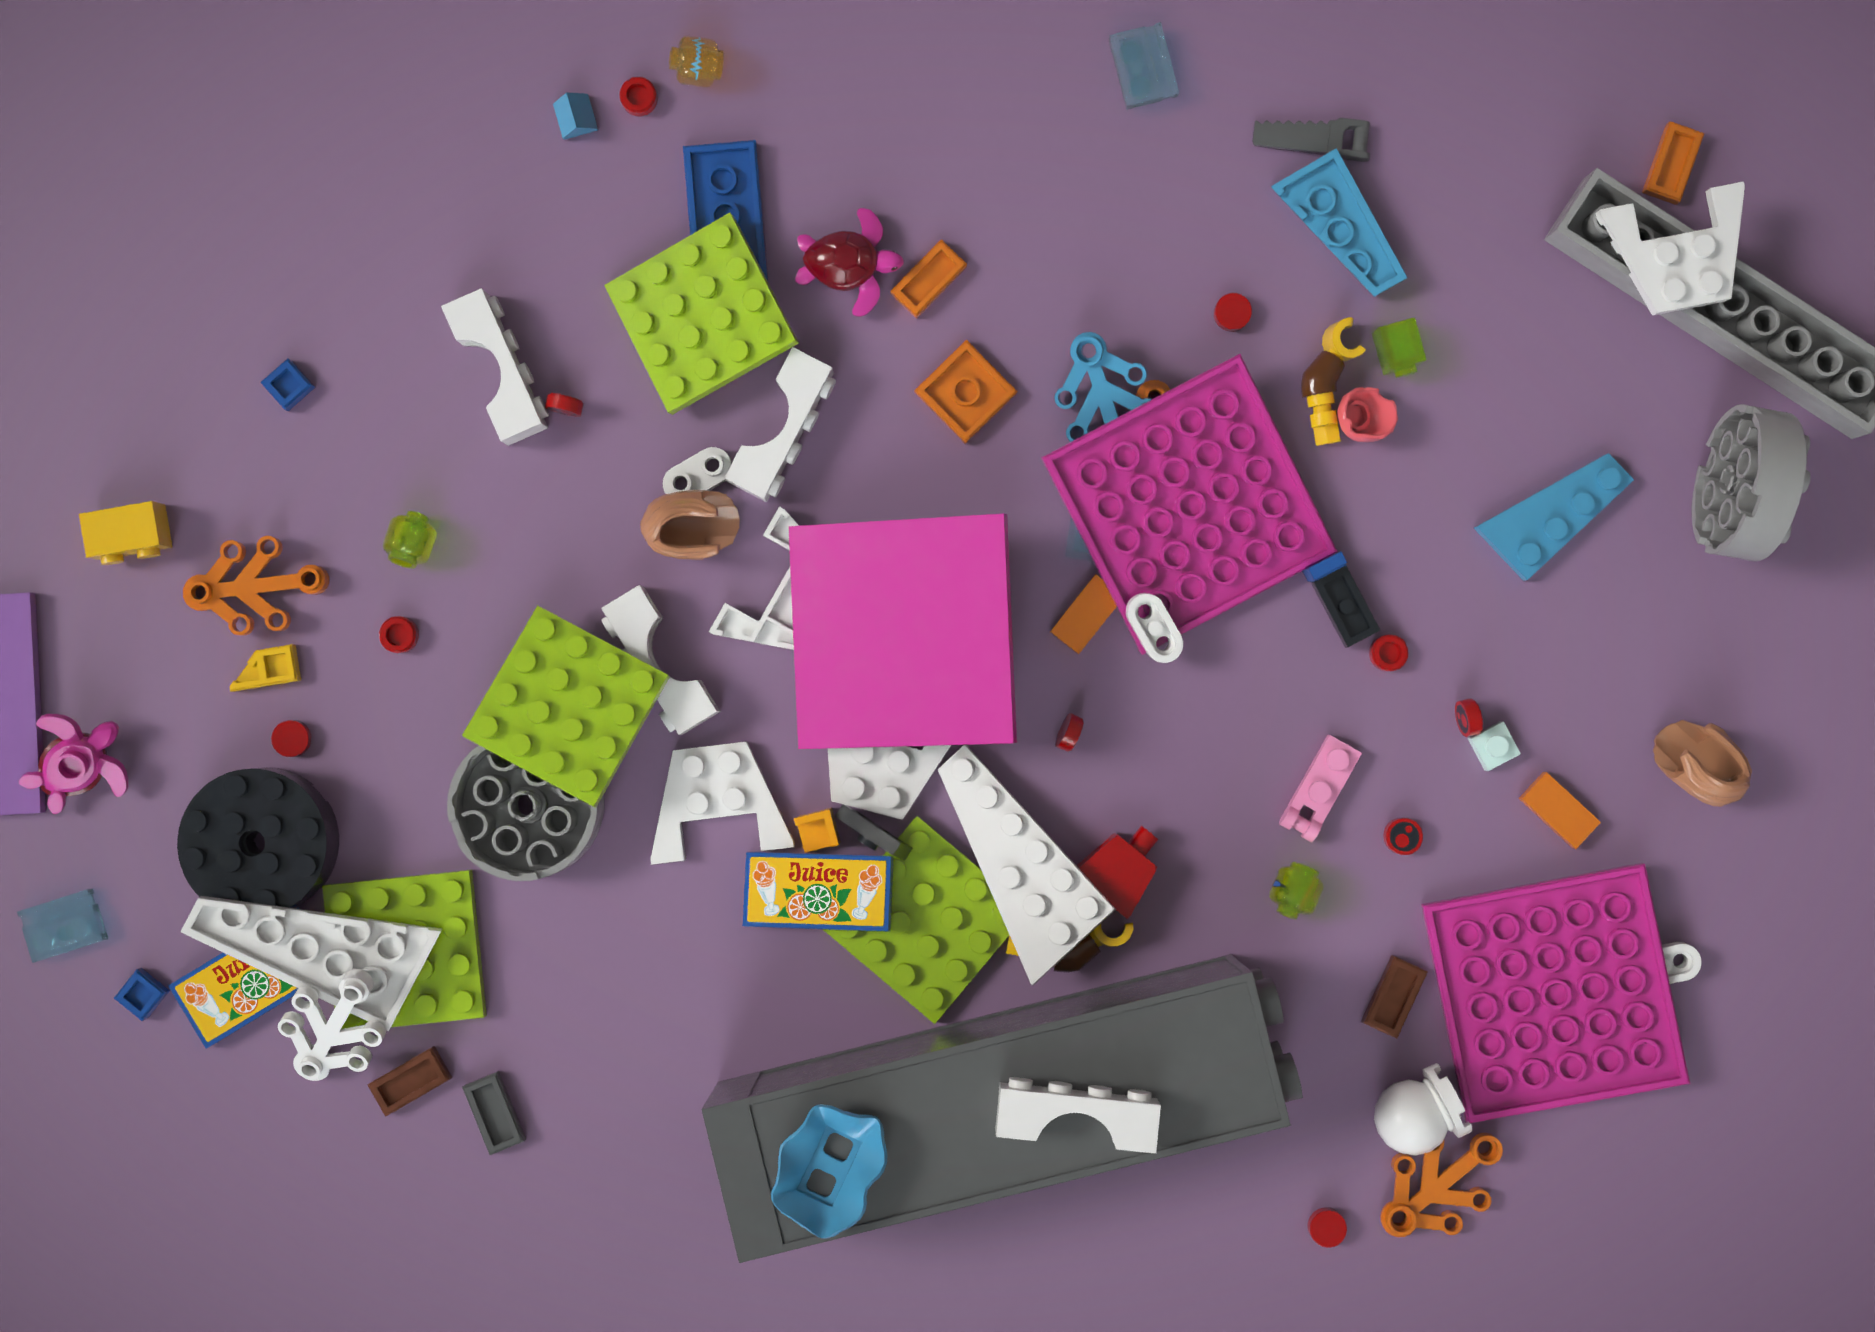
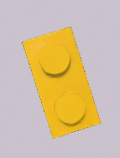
M148 501L79 514L86 558L100 560L101 565L125 562L124 556L137 554L138 559L157 557L161 555L160 550L173 548L165 504Z

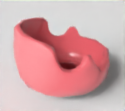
M1358 387L1342 397L1337 410V417L1342 431L1353 441L1375 442L1385 438L1394 431L1398 421L1397 405L1394 400H1388L1380 395L1378 388Z

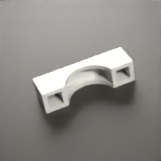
M481 288L442 305V310L455 339L463 346H478L490 350L499 363L501 370L500 387L486 409L500 441L509 446L547 429L548 426L544 418L548 417L549 413L545 408L542 398L540 396L534 397L529 385L534 383V379L526 363L520 364L514 351L519 350V345L511 329L505 331L500 318L505 316L497 297L495 295L490 297Z
M792 347L776 378L778 386L783 390L788 399L789 414L787 422L780 434L768 443L758 446L741 445L724 477L728 483L765 502L768 501L770 495L773 497L778 495L785 481V477L781 476L787 462L793 465L801 451L802 445L798 443L804 430L808 432L812 430L819 416V412L815 411L821 397L827 400L834 388L836 380L832 378L834 372L831 366Z
M638 585L602 607L601 609L606 617L601 620L612 638L616 636L620 638L625 647L622 651L662 671L655 661L652 641L655 630L663 617L645 587ZM670 677L657 699L664 710L659 713L663 723L670 732L676 730L678 735L687 733L721 712L702 680L679 681Z
M1010 1077L1009 1083L1000 1082L995 1126L996 1137L1036 1141L1044 1127L1053 1119L1068 1113H1082L1096 1118L1108 1129L1117 1150L1156 1153L1161 1104L1157 1098H1151L1152 1093L1149 1091L1130 1089L1127 1095L1112 1094V1088L1090 1085L1088 1086V1091L1072 1090V1084L1059 1081H1050L1048 1087L1032 1086L1033 1080L1020 1077Z

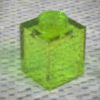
M1415 317L1378 327L1372 333L1383 376L1395 373L1396 378L1412 375L1418 372L1417 366L1427 360Z

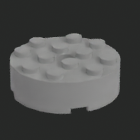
M1740 404L1732 407L1721 417L1706 443L1708 447H1711V452L1706 466L1699 465L1697 469L1692 498V525L1695 539L1698 544L1706 546V553L1756 562L1767 558L1780 543H1786L1790 537L1791 524L1801 495L1808 489L1810 484V472L1806 470L1810 438L1804 435L1800 421L1791 413Z
M478 745L464 758L453 776L447 801L448 820L451 822L458 846L467 858L480 869L502 879L531 881L553 875L568 868L588 851L597 837L602 824L604 794L597 807L594 808ZM522 795H528L533 802L534 810L528 816L523 815L518 807V801Z

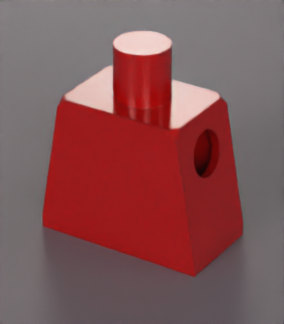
M1142 825L1128 842L1118 834L1113 833L1076 866L1114 908L1128 919L1157 870V866L1145 856L1159 839Z

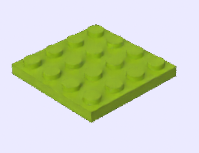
M731 213L724 215L604 285L667 412L671 415L799 344L743 232Z
M537 605L462 736L596 808L670 677L668 674Z
M917 815L898 837L913 848L906 860L895 857L887 851L883 855L893 857L891 932L822 930L935 1024L1007 939L1009 932L982 870Z
M472 869L322 886L325 913L442 929L391 1027L484 1018L487 1016ZM350 1013L341 1029L362 1026L368 1021Z

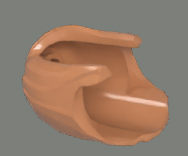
M688 490L665 494L654 499L648 505L643 515L640 528L645 541L655 552L677 559L703 560L704 558H710L719 554V550L733 544L739 530L740 518L738 508L726 494L708 490Z
M1680 720L1663 728L1655 737V746L1653 748L1654 760L1660 770L1688 794L1701 802L1721 807L1739 801L1749 789L1752 769L1748 759L1721 727L1713 723L1703 727Z

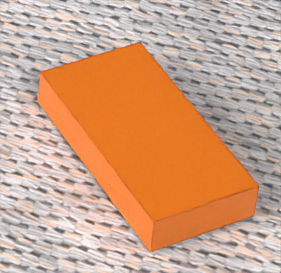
M1671 121L1665 125L1642 193L1674 205L1680 203L1705 133Z
M941 239L890 291V294L917 319L967 268V263Z
M1097 574L1092 577L1050 631L1051 634L1078 655L1117 607L1102 578Z
M1542 772L1518 798L1572 849H1577L1601 823L1547 772Z

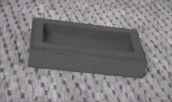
M499 1071L462 1086L489 1155L526 1140Z

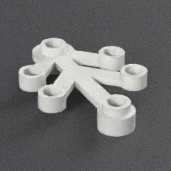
M352 969L345 974L339 985L341 998L328 1022L318 1003V993L315 989L309 986H301L294 994L292 1005L298 1011L305 1012L317 1037V1042L315 1045H312L303 1029L304 1018L297 1012H286L278 1023L279 1032L286 1037H290L298 1053L294 1058L293 1064L300 1076L308 1080L319 1081L326 1078L330 1070L334 1068L348 1066L353 1071L361 1072L369 1065L372 1054L364 1046H355L348 1052L331 1054L328 1052L331 1046L361 1041L367 1046L376 1047L381 1044L386 1035L385 1026L378 1021H369L362 1026L341 1029L354 1005L365 1001L374 986L373 979L367 972L360 969ZM301 997H305V998H307L309 1001H305V1000L302 999Z

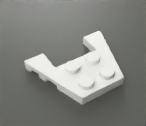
M1744 182L1713 187L1705 191L1713 228L1641 241L1633 203L1600 209L1596 212L1599 224L1605 226L1613 240L1610 243L1616 253L1621 254L1631 272L1629 276L1652 316L1725 302L1731 299L1745 190Z
M779 506L763 536L789 550L788 526L799 525L785 509ZM790 567L759 621L725 603L709 632L718 636L794 650Z
M747 741L673 750L651 855V865L686 860L682 822L756 813L761 851L795 847L794 839L785 824L781 811L767 786V782Z
M951 745L923 746L922 750L907 746L828 748L831 801L903 820Z

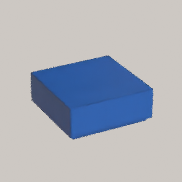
M289 358L260 382L286 411H290L316 388Z
M1340 551L1302 572L1308 582H1314L1346 566L1347 561Z
M143 968L136 969L119 990L114 999L141 1021H144L152 1014L170 990Z

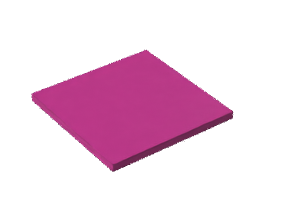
M1241 354L1231 357L1041 457L1142 655L1146 651L1126 617L1127 603L1136 594L1150 593L1158 597L1164 604L1180 634H1183L1338 552ZM1147 604L1141 605L1138 609L1140 618H1145L1150 613V608ZM1162 636L1158 638L1156 646L1159 647L1168 642L1167 637Z
M1007 514L788 526L798 749L1017 743Z
M1644 863L1421 904L1461 1103L1465 1109L1463 1113L1466 1122L1474 1123L1690 1084L1647 870Z

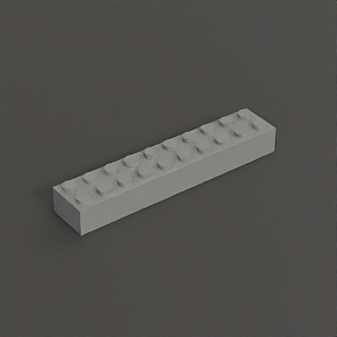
M1596 168L1582 180L1544 240L1647 306L1629 276L1631 272L1621 254H1617L1610 243L1613 240L1605 226L1599 224L1596 212L1600 209L1633 203L1641 241L1693 232L1694 230ZM1736 258L1731 299L1725 302L1659 314L1849 438L1854 439L1871 434L1875 428V347Z

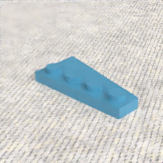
M1337 148L1271 186L1273 191L1373 297L1407 279L1404 270Z
M1608 453L1479 524L1474 529L1523 581H1526L1634 479Z

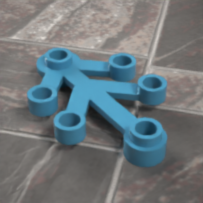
M1085 332L1073 340L1070 354L1074 365L1063 387L1055 393V403L1062 409L1073 407L1078 401L1077 389L1087 371L1092 387L1075 422L1067 427L1066 436L1070 442L1075 440L1071 433L1074 426L1082 427L1084 435L1090 432L1089 425L1098 407L1106 424L1119 417L1114 402L1132 410L1152 399H1142L1108 382L1102 367L1104 366L1124 375L1125 380L1129 384L1136 386L1142 384L1148 376L1147 368L1143 364H1131L1108 352L1105 340L1097 333ZM1087 343L1093 344L1096 348V354L1092 358L1086 357L1083 353V348ZM1138 367L1142 370L1143 376L1141 380L1134 381L1130 378L1129 372L1131 368ZM1062 391H1069L1072 394L1073 399L1070 404L1061 402L1060 394Z

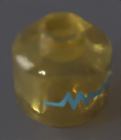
M685 35L680 39L678 47L671 46L669 69L675 70L676 79L680 84L708 88L714 83V80L721 79L723 50L718 49L717 43L713 39Z

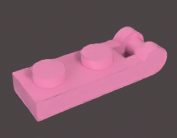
M1327 735L1285 809L1279 825L1288 830L1294 828L1302 833V838L1312 843L1319 834L1324 820L1362 753L1337 738ZM1303 805L1314 811L1309 820L1299 815Z

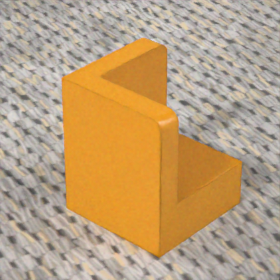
M832 807L793 818L795 826H798L804 853L840 845L841 841Z

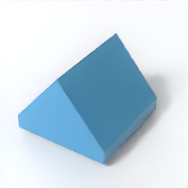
M566 92L553 103L563 140L599 130L588 94Z

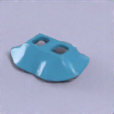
M819 1104L812 1107L803 1124L780 1145L778 1172L775 1185L771 1191V1200L774 1206L798 1225L823 1239L834 1237L857 1223L866 1211L868 1189L880 1178L887 1164L884 1129L880 1119L872 1115H858L843 1111L830 1105ZM837 1133L853 1142V1147L846 1160H839L824 1152V1146L830 1134ZM820 1169L836 1178V1183L829 1196H822L808 1189L807 1182L813 1170Z

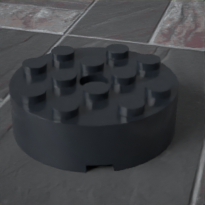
M262 767L241 769L223 774L206 784L193 797L182 816L178 830L177 850L183 874L199 897L207 896L296 908L305 903L322 888L329 879L336 864L339 851V829L331 805L313 787L314 784L288 770ZM258 833H261L265 840L263 851L254 842V838H256Z

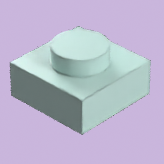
M1500 721L1482 730L1478 735L1467 738L1484 771H1490L1521 754L1504 721Z

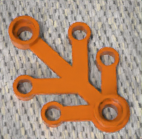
M263 536L257 542L256 554L237 578L231 582L220 583L232 565L241 562L246 556V548L241 542L228 540L221 545V556L206 575H194L186 581L183 587V598L186 604L194 610L207 611L211 609L228 623L229 630L235 635H249L254 629V620L251 616L234 610L222 599L225 597H238L265 619V624L269 629L284 631L291 623L289 613L275 608L258 593L300 589L307 594H321L329 585V575L320 566L305 565L297 574L257 578L271 559L278 557L283 549L282 543L278 538ZM272 540L275 544V549L272 553L267 554L264 546L268 541ZM232 545H236L238 548V554L234 558H230L228 555V549ZM312 572L316 580L313 585L308 586L305 583V577L308 573ZM199 586H203L206 590V594L202 599H198L196 596V589ZM277 613L283 616V623L279 627L273 624V617ZM240 618H244L247 623L243 631H239L236 627V623Z
M1489 1133L1475 1135L1470 1142V1150L1438 1175L1440 1152L1445 1144L1443 1140L1431 1152L1424 1153L1420 1191L1410 1199V1176L1416 1170V1163L1408 1154H1396L1391 1161V1167L1396 1173L1393 1200L1385 1204L1380 1214V1221L1385 1231L1394 1237H1406L1415 1228L1441 1230L1448 1235L1458 1234L1463 1228V1221L1456 1212L1445 1210L1440 1215L1420 1213V1211L1430 1203L1471 1207L1478 1212L1489 1209L1492 1202L1491 1196L1483 1188L1473 1187L1469 1191L1448 1188L1479 1163L1484 1165L1497 1163L1503 1153L1501 1142ZM1483 1141H1488L1490 1145L1489 1150L1485 1153H1479V1144ZM1403 1159L1409 1160L1408 1169L1399 1171L1398 1163ZM1480 1193L1484 1194V1202L1480 1205H1474V1196ZM1398 1211L1404 1212L1403 1221L1394 1223L1392 1220L1393 1215ZM1449 1217H1455V1226L1445 1228V1220Z

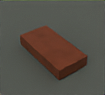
M1391 955L1361 1022L1397 1039L1428 972Z
M433 1046L367 1085L386 1117L453 1077L437 1049Z

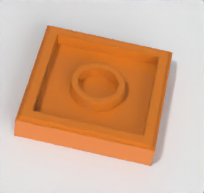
M966 340L914 390V393L966 444L1017 395L1018 391Z

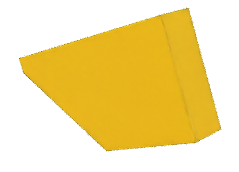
M290 644L255 650L241 674L231 683L230 692L301 681L296 645Z

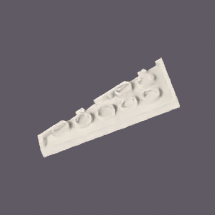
M963 745L938 769V772L1029 981L1033 986L1116 909L967 745Z
M200 896L188 916L181 933L297 988L301 986L312 987L318 993V998L337 1006L341 998L339 985L345 974L352 969L363 970L372 977L374 986L367 999L355 1004L350 1013L368 1022L378 1021L389 1031L442 929Z

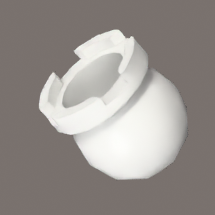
M1437 1063L1422 1069L1425 1077L1423 1082L1408 1079L1394 1083L1382 1092L1375 1105L1374 1121L1378 1134L1389 1147L1399 1153L1409 1155L1428 1153L1443 1142L1447 1131H1453L1458 1138L1472 1132V1126L1469 1121L1463 1124L1460 1119V1114L1465 1112V1109L1448 1077L1439 1079L1437 1076L1441 1071Z

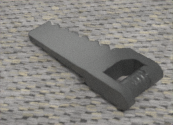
M1338 118L1337 120H1330L1327 124L1321 120L1317 124L1310 120L1306 124L1300 120L1295 124L1289 120L1284 124L1278 120L1274 124L1267 120L1261 124L1256 120L1254 122L1252 143L1258 147L1324 155L1337 148L1343 160L1368 162L1370 160V153L1367 152L1370 122ZM1346 130H1354L1352 150L1342 149L1343 133Z

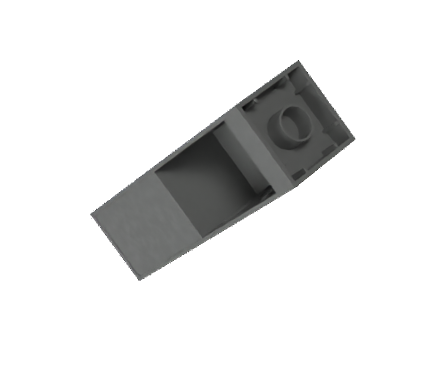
M1229 954L717 1082L701 1110L739 1263L1291 1126L1285 1102L1301 1099L1303 1094L1298 1071L1291 1053L1283 1054L1278 1040L1272 1042L1269 1040L1266 1027L1284 1022L1280 999L1273 979L1271 977L1264 979L1260 968L1249 970L1234 956ZM1010 1077H1020L1033 1080L1032 1086L1048 1087L1050 1081H1059L1072 1084V1090L1088 1091V1086L1097 1085L1112 1088V1094L1127 1095L1130 1089L1149 1091L1152 1093L1151 1098H1157L1161 1104L1156 1153L1117 1150L1108 1129L1096 1118L1082 1113H1068L1053 1119L1044 1127L1036 1141L996 1137L995 1126L1000 1082L1009 1083ZM819 1104L834 1106L843 1111L858 1115L876 1116L883 1125L887 1149L885 1170L867 1191V1206L862 1218L836 1236L825 1239L813 1235L782 1214L771 1200V1191L775 1185L778 1172L780 1145L803 1124L812 1107ZM832 1133L826 1141L824 1152L839 1160H846L853 1147V1142L837 1133ZM815 1169L810 1175L807 1187L822 1196H829L836 1183V1178L820 1169Z

